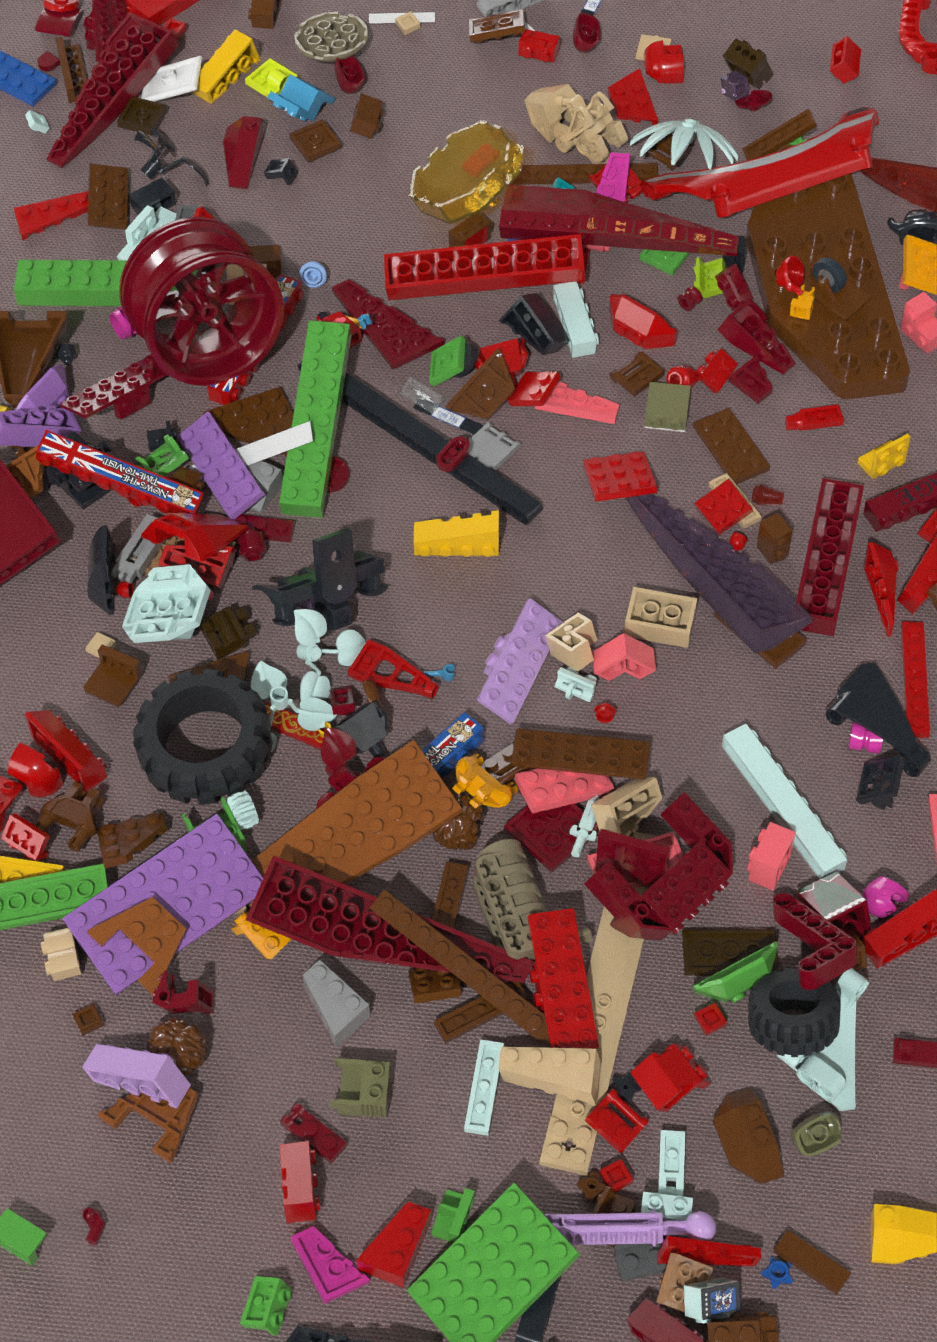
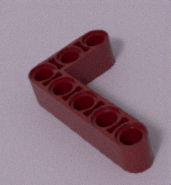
M780 893L773 897L775 922L816 950L798 963L799 983L803 989H817L857 964V946L854 938L790 894Z

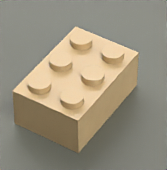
M633 587L625 620L624 633L636 639L688 648L696 615L697 598Z

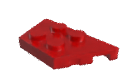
M640 69L635 70L608 87V95L614 106L613 109L617 119L631 120L638 123L641 120L652 121L651 125L658 124V118Z

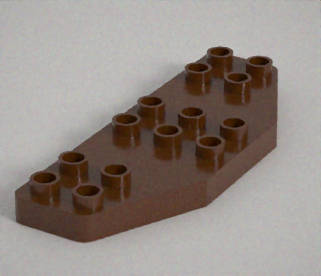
M784 145L781 148H779L776 152L792 147L794 145ZM852 173L754 206L747 224L746 243L764 312L767 316V324L770 328L775 329L776 336L839 398L854 399L904 392L907 388L910 368ZM788 256H797L803 262L805 277L802 285H805V291L810 292L812 287H815L814 304L810 320L790 316L792 299H798L799 295H796L794 292H788L786 288L776 283V270ZM828 257L838 262L844 269L847 280L872 296V299L847 321L815 301V298L820 294V285L814 278L813 267L822 258ZM826 271L827 275L833 280V276Z

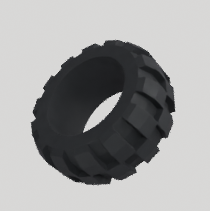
M203 669V674L193 675L192 670L176 674L177 680L170 684L166 681L162 682L151 692L153 700H145L136 716L138 724L133 729L134 747L142 770L145 771L148 781L158 791L164 793L167 791L170 798L183 803H190L191 798H195L198 800L199 805L216 804V798L224 795L230 797L234 793L244 791L243 784L247 781L253 784L263 772V761L266 762L271 754L273 744L271 738L272 727L264 702L256 691L249 689L247 682L232 674L226 679L223 677L222 671ZM206 711L224 713L233 717L242 725L235 744L225 754L211 761L201 763L185 762L173 757L165 750L168 737L177 724L196 713Z

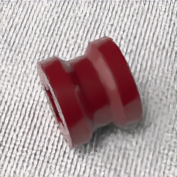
M689 286L685 293H681L677 297L679 305L685 311H691L703 299L700 291L693 286Z

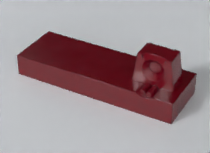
M894 1037L892 1063L937 1068V1042Z

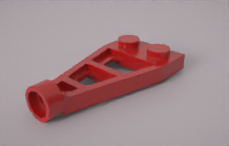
M369 639L347 671L348 677L362 683L365 680H369L377 687L420 694L431 700L436 696L439 688L438 683L430 680L429 677L391 649ZM383 660L395 666L391 676L385 677L375 674ZM402 671H406L414 676L410 684L397 681Z

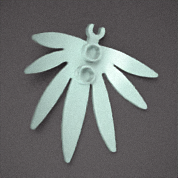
M694 119L668 121L653 125L636 134L630 141L631 146L641 138L653 133L643 145L640 151L641 157L658 141L675 130L671 143L672 165H675L689 143H693L696 134L710 170L713 162L711 139L721 148L731 164L734 162L733 156L737 161L739 157L733 146L721 134L705 125L699 124L700 122Z

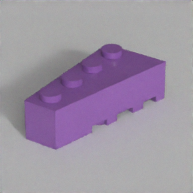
M55 405L47 406V409L39 410L36 407L30 408L27 412H23L21 409L0 412V445L36 447L40 444L46 430L63 437L73 431L78 435L81 432L74 413L64 408H56Z

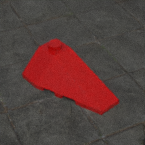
M870 542L868 543L863 568L886 635L891 637L894 627L898 562L896 559H893L890 550Z

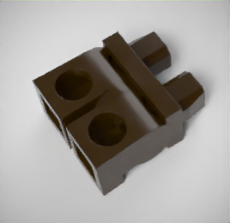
M228 606L210 617L202 616L200 622L201 631L217 660L239 650L241 647H247V640L257 635L252 622L242 627L240 623L249 620L244 607L232 610Z

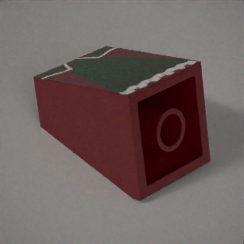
M834 872L797 890L800 902L846 934L856 933L859 939L863 940L865 933L871 930L867 900L838 872Z

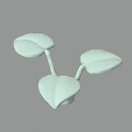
M297 609L294 610L295 635L300 643L297 647V656L302 660H306L305 664L315 671H308L303 676L300 685V699L302 701L308 697H315L326 701L330 695L329 690L331 688L329 679L325 676H320L321 671L312 662L317 661L322 653H338L339 664L351 666L366 642L357 631L349 629L342 631L337 637V649H321L316 644L320 642L319 637L323 636L327 631L325 618L314 610Z
M263 661L259 662L252 676L251 689L256 691L262 700L270 698L272 706L269 720L271 726L275 710H283L288 705L296 713H299L298 723L303 729L308 731H318V729L325 727V722L330 723L336 718L337 714L333 715L332 706L324 700L315 697L303 699L300 702V709H298L294 705L293 700L288 699V692L286 690L288 683L285 674ZM271 733L273 741L272 752L276 747L277 737Z

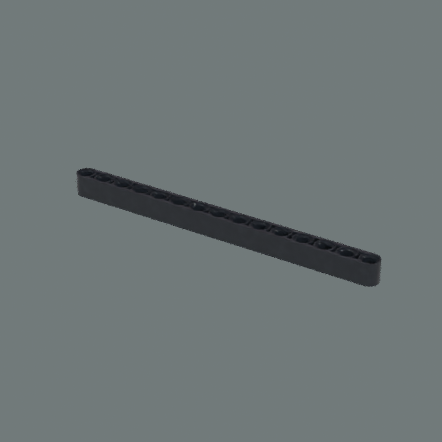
M302 361L297 366L300 372ZM348 373L345 374L341 399L343 403L437 465V455L449 443L448 440ZM469 454L453 471L447 472L525 525H528L542 511L541 504L535 498Z

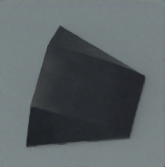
M102 525L92 538L89 548L87 592L88 598L108 615H113L114 595L111 577L112 562H115L116 544L113 543V538H111L107 525Z

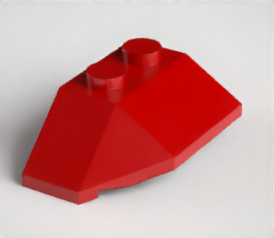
M624 294L610 295L609 312L613 331L618 335L629 339L635 345H639L644 349L672 347L676 344L677 330L670 327L659 314Z

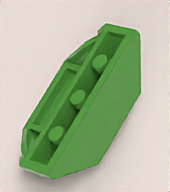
M773 942L693 985L692 991L695 994L724 1003L731 1000L733 1003L742 1000L746 997L744 993L751 990L755 983L759 982L763 976H770L778 948L777 942Z

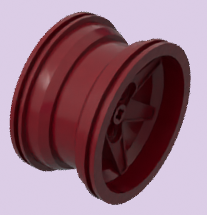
M189 217L172 221L159 227L136 246L121 274L119 298L126 319L136 333L145 340L151 356L166 374L180 382L207 386L216 385L243 375L254 368L268 354L280 333L284 317V302L278 283L270 272L254 258L250 247L241 235L229 225L218 220L204 217ZM229 263L236 264L243 269V276L220 282V278ZM174 286L177 289L176 291L169 292ZM227 302H235L231 309L224 314L221 306ZM178 316L170 335L162 334L157 330V322L162 319ZM202 321L208 323V328L196 332L197 326Z

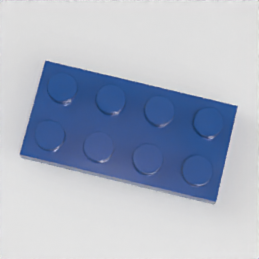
M0 51V90L34 107L57 85L56 79Z

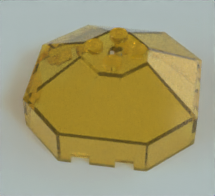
M482 120L449 134L445 139L448 144L442 150L437 147L427 157L429 163L423 169L418 166L413 171L409 197L421 213L451 224L497 204L500 195L521 173L525 149L524 146L511 141L499 125L493 124L490 126L487 121Z

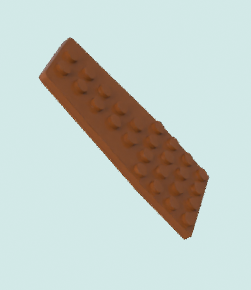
M413 740L353 780L251 860V862L263 878L274 855L340 883L347 884L407 850L462 813L463 810L415 740Z

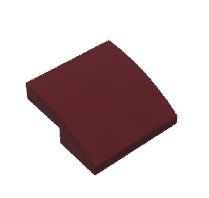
M44 8L36 23L35 31L70 37L76 31V23L82 17V10L75 9L67 12H57Z

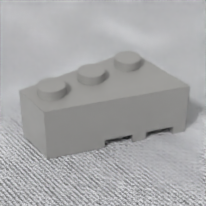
M321 960L303 974L304 988L337 1048L370 1018L369 1004Z

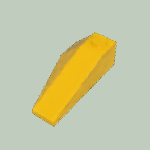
M874 1204L871 1212V1263L899 1264L905 1262V1260L917 1257L923 1258L929 1254L937 1253V1213L898 1205Z

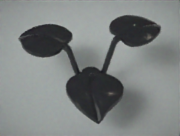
M150 127L149 130L153 136L162 142L161 148L144 132L137 131L135 141L142 142L154 150L149 160L141 168V171L148 178L153 179L158 172L162 174L165 170L180 162H184L204 179L206 186L208 185V178L205 172L189 158L182 157L162 168L163 163L158 157L166 146L174 151V144L153 127Z

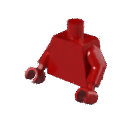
M515 338L480 348L479 357H477L474 367L478 370L498 348L503 355L514 387H516L517 384L514 377L521 374L528 358L525 339H521V343H518V339Z

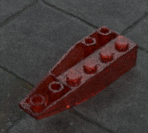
M871 157L873 166L861 170L862 174L895 195L917 206L937 212L936 167Z

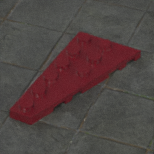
M350 279L332 287L333 294L351 317L358 319L361 315L369 314L372 324L366 325V329L363 330L361 328V330L392 370L444 345V339L430 334V330L425 327H419L415 324L414 320L394 307H388L383 304V300L369 295L367 290Z

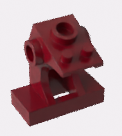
M165 970L163 976H159V986L153 992V1004L173 1014L191 1012L213 1014L214 990L198 980H188V990L183 993H176L175 975Z

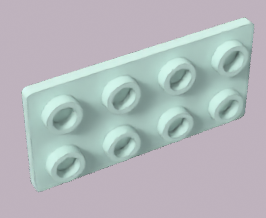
M147 205L125 230L127 245L117 255V259L128 260L136 246L147 235L159 227L175 221L177 213L163 207H159L154 213V208Z

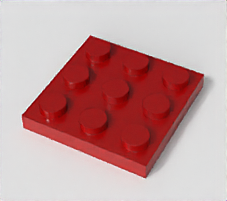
M644 451L621 455L614 454L600 458L593 457L583 460V467L595 502L657 493V485Z

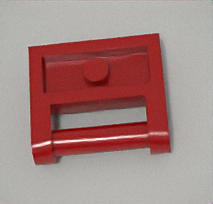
M612 1088L584 1121L621 1154L647 1125L649 1120L637 1114L617 1095L618 1092ZM610 1102L636 1125L633 1129L607 1106Z

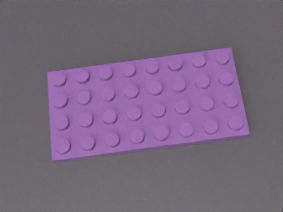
M216 814L62 919L116 996L137 982L154 963L121 931H118L101 947L87 934L89 929L153 897L186 928V932L175 952L176 955L254 901L263 877L218 814Z

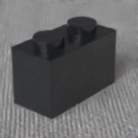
M163 178L153 181L129 194L131 207L137 215L147 205L154 208V213L159 207L168 209L176 205L174 191Z

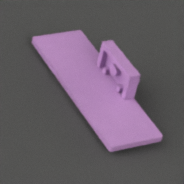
M528 599L512 631L504 637L500 636L496 640L494 652L486 659L485 664L487 666L483 672L488 675V678L477 701L507 723H514L549 652L545 635L563 622L534 600Z

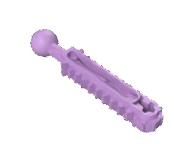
M651 1210V1213L544 1214L572 1245L652 1244L656 1246L658 1243H663V1235H687L689 1239L710 1241L714 1237L717 1228L714 1218L702 1211L692 1213L687 1217L686 1221H663L662 1213H656L655 1210Z

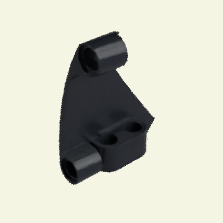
M876 663L861 664L840 688L835 702L826 711L827 720L831 724L838 726L848 718L879 736L905 758L903 767L905 773L911 777H918L931 761L929 753L917 743L900 704Z

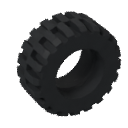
M786 968L781 972L776 970L771 972L770 976H763L759 982L755 983L749 994L748 1025L751 1035L761 1046L764 1045L766 1050L770 1052L775 1051L780 1056H785L786 1054L791 1055V1057H798V1055L806 1057L811 1056L813 1052L819 1053L823 1051L825 1046L828 1047L834 1042L839 1033L841 999L837 989L829 982L814 990L803 989L799 983L798 968L797 970ZM801 1010L807 1012V1014L788 1015L781 1013V1011Z

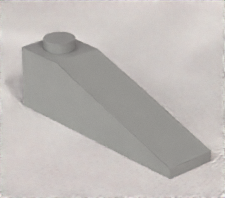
M258 461L247 466L265 493L262 498L249 507V509L260 514L280 490L283 483L282 470L264 461Z

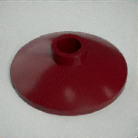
M767 90L745 92L735 99V105L740 108L750 109V111H757L761 106L772 100V93Z

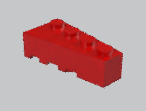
M937 533L897 599L912 615L930 599L926 591L937 582Z

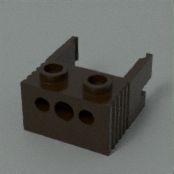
M735 38L722 57L730 72L760 89L764 84L763 79L768 83L774 75L765 58L766 54L760 49L755 50L751 48V44L747 41H740Z

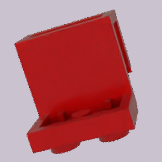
M672 1044L660 1055L654 1052L630 1072L657 1111L668 1112L694 1088L705 1089L711 1084L707 1078L708 1072L702 1065L696 1063L693 1059L694 1053L686 1045Z

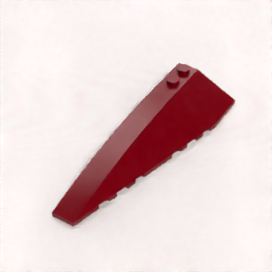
M131 12L125 17L105 43L106 48L99 55L100 60L96 66H93L90 79L86 80L75 102L74 110L68 115L69 120L66 126H63L60 131V138L55 141L47 157L48 162L61 168L64 167L123 112L132 96L136 97L179 46L172 30Z

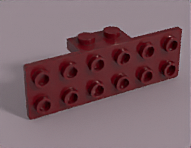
M92 0L93 10L89 17L87 16L84 20L86 30L84 39L86 40L87 49H95L96 62L100 60L99 55L101 51L105 50V43L109 36L127 16L126 0Z
M147 355L144 359L130 364L129 367L115 372L114 375L100 380L97 384L84 388L80 393L69 396L60 403V406L83 418H88L113 405L115 417L121 420L151 404L149 385L168 374L159 367L151 355Z

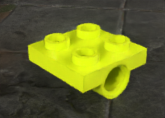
M269 58L245 78V84L268 97L270 91L280 95L289 75L291 74L295 77H298V75Z

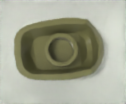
M826 1111L816 1113L792 1130V1141L797 1151L802 1155H817L841 1142L842 1126L838 1116L834 1113Z

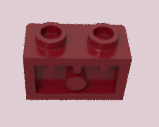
M736 264L730 265L715 276L717 285L723 292L726 303L732 311H735L749 299H754Z

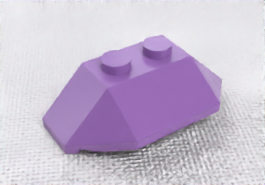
M59 364L50 368L25 394L16 410L21 409L23 412H27L30 408L36 407L39 410L47 409V406L53 405L56 408H61L60 403L69 397L64 366Z

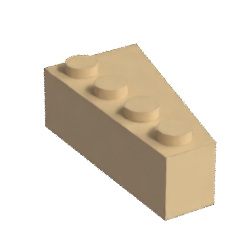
M501 1047L498 1069L504 1082L530 1089H541L545 1093L552 1095L556 1093L567 1096V1099L575 1101L578 1099L596 1106L601 1064L596 1049Z

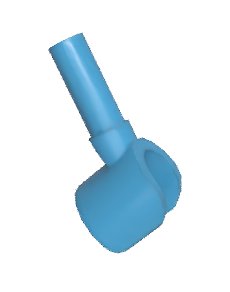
M447 664L443 670L424 671V674L426 676L442 677L445 681H451L455 675L451 673L454 672L455 666Z

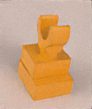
M802 285L801 289L804 292L801 296H798V299H792L790 316L810 320L814 304L815 287H812L810 292H806L805 285Z

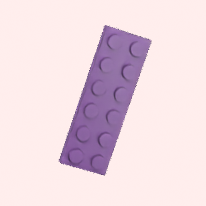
M209 411L177 436L199 472L203 473L204 480L230 519H236L265 495Z

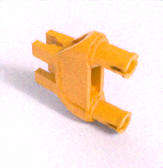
M480 754L461 758L456 766L458 783L452 788L455 792L461 794L467 791L474 798L469 803L474 808H478L481 805L499 808L511 802L512 796L518 792L517 785L511 787L514 784L513 782L502 785L481 767L484 763L483 757L481 756L477 759Z

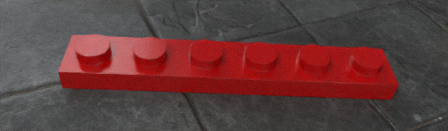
M902 622L901 638L905 715L915 737L929 738L930 721L924 622Z

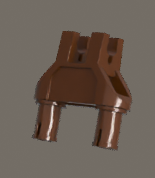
M74 781L64 795L51 799L40 809L41 816L34 826L46 832L52 823L57 822L77 830L67 843V846L73 851L80 852L87 839L94 837L97 833L95 815L104 803V800L99 797L100 791L93 788L86 796V792L81 790L83 788L82 784Z

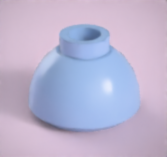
M310 261L301 267L299 277L307 287L318 288L325 283L327 273L321 263Z

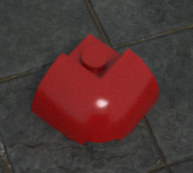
M663 40L651 43L644 51L646 75L656 79L657 83H683L684 61L681 45H664Z
M20 742L9 760L8 774L15 777L21 784L27 785L29 794L32 796L47 797L56 793L64 785L59 769L56 767L52 768L44 761L46 756Z

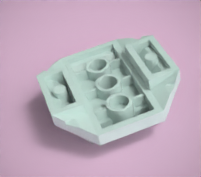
M190 564L153 568L148 574L149 577L141 582L134 591L122 628L134 643L191 639L194 629L200 626L211 590Z

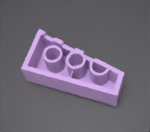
M96 1044L82 1066L89 1077L96 1083L118 1090L123 1087L131 1094L137 1096L142 1092L151 1096L150 1099L160 1103L161 1099L169 1102V1106L178 1108L191 1086L174 1064L173 1058L165 1053L154 1054L147 1050L142 1052L128 1047L124 1049L110 1044L107 1046Z

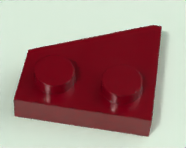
M757 355L729 376V382L757 404L772 394L773 390L770 381L766 378L765 370L759 364V357Z

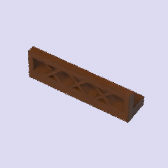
M58 37L55 40L68 101L72 103L76 102L79 94L75 95L78 89L82 90L87 78L79 44L64 46L63 37ZM77 51L73 57L66 55V53ZM73 63L79 65L75 70L70 68ZM76 76L82 78L78 83L73 81Z

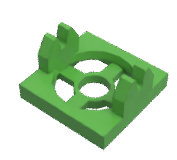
M168 434L163 437L165 443L146 458L136 457V466L165 477L188 460L187 454L179 448L175 440ZM172 452V453H171L170 455H168L167 457L161 458V457L164 456L166 453ZM155 462V466L150 468L149 466Z

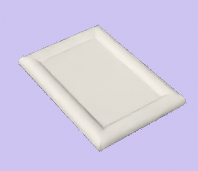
M202 56L160 67L143 88L141 98L156 102L197 90Z

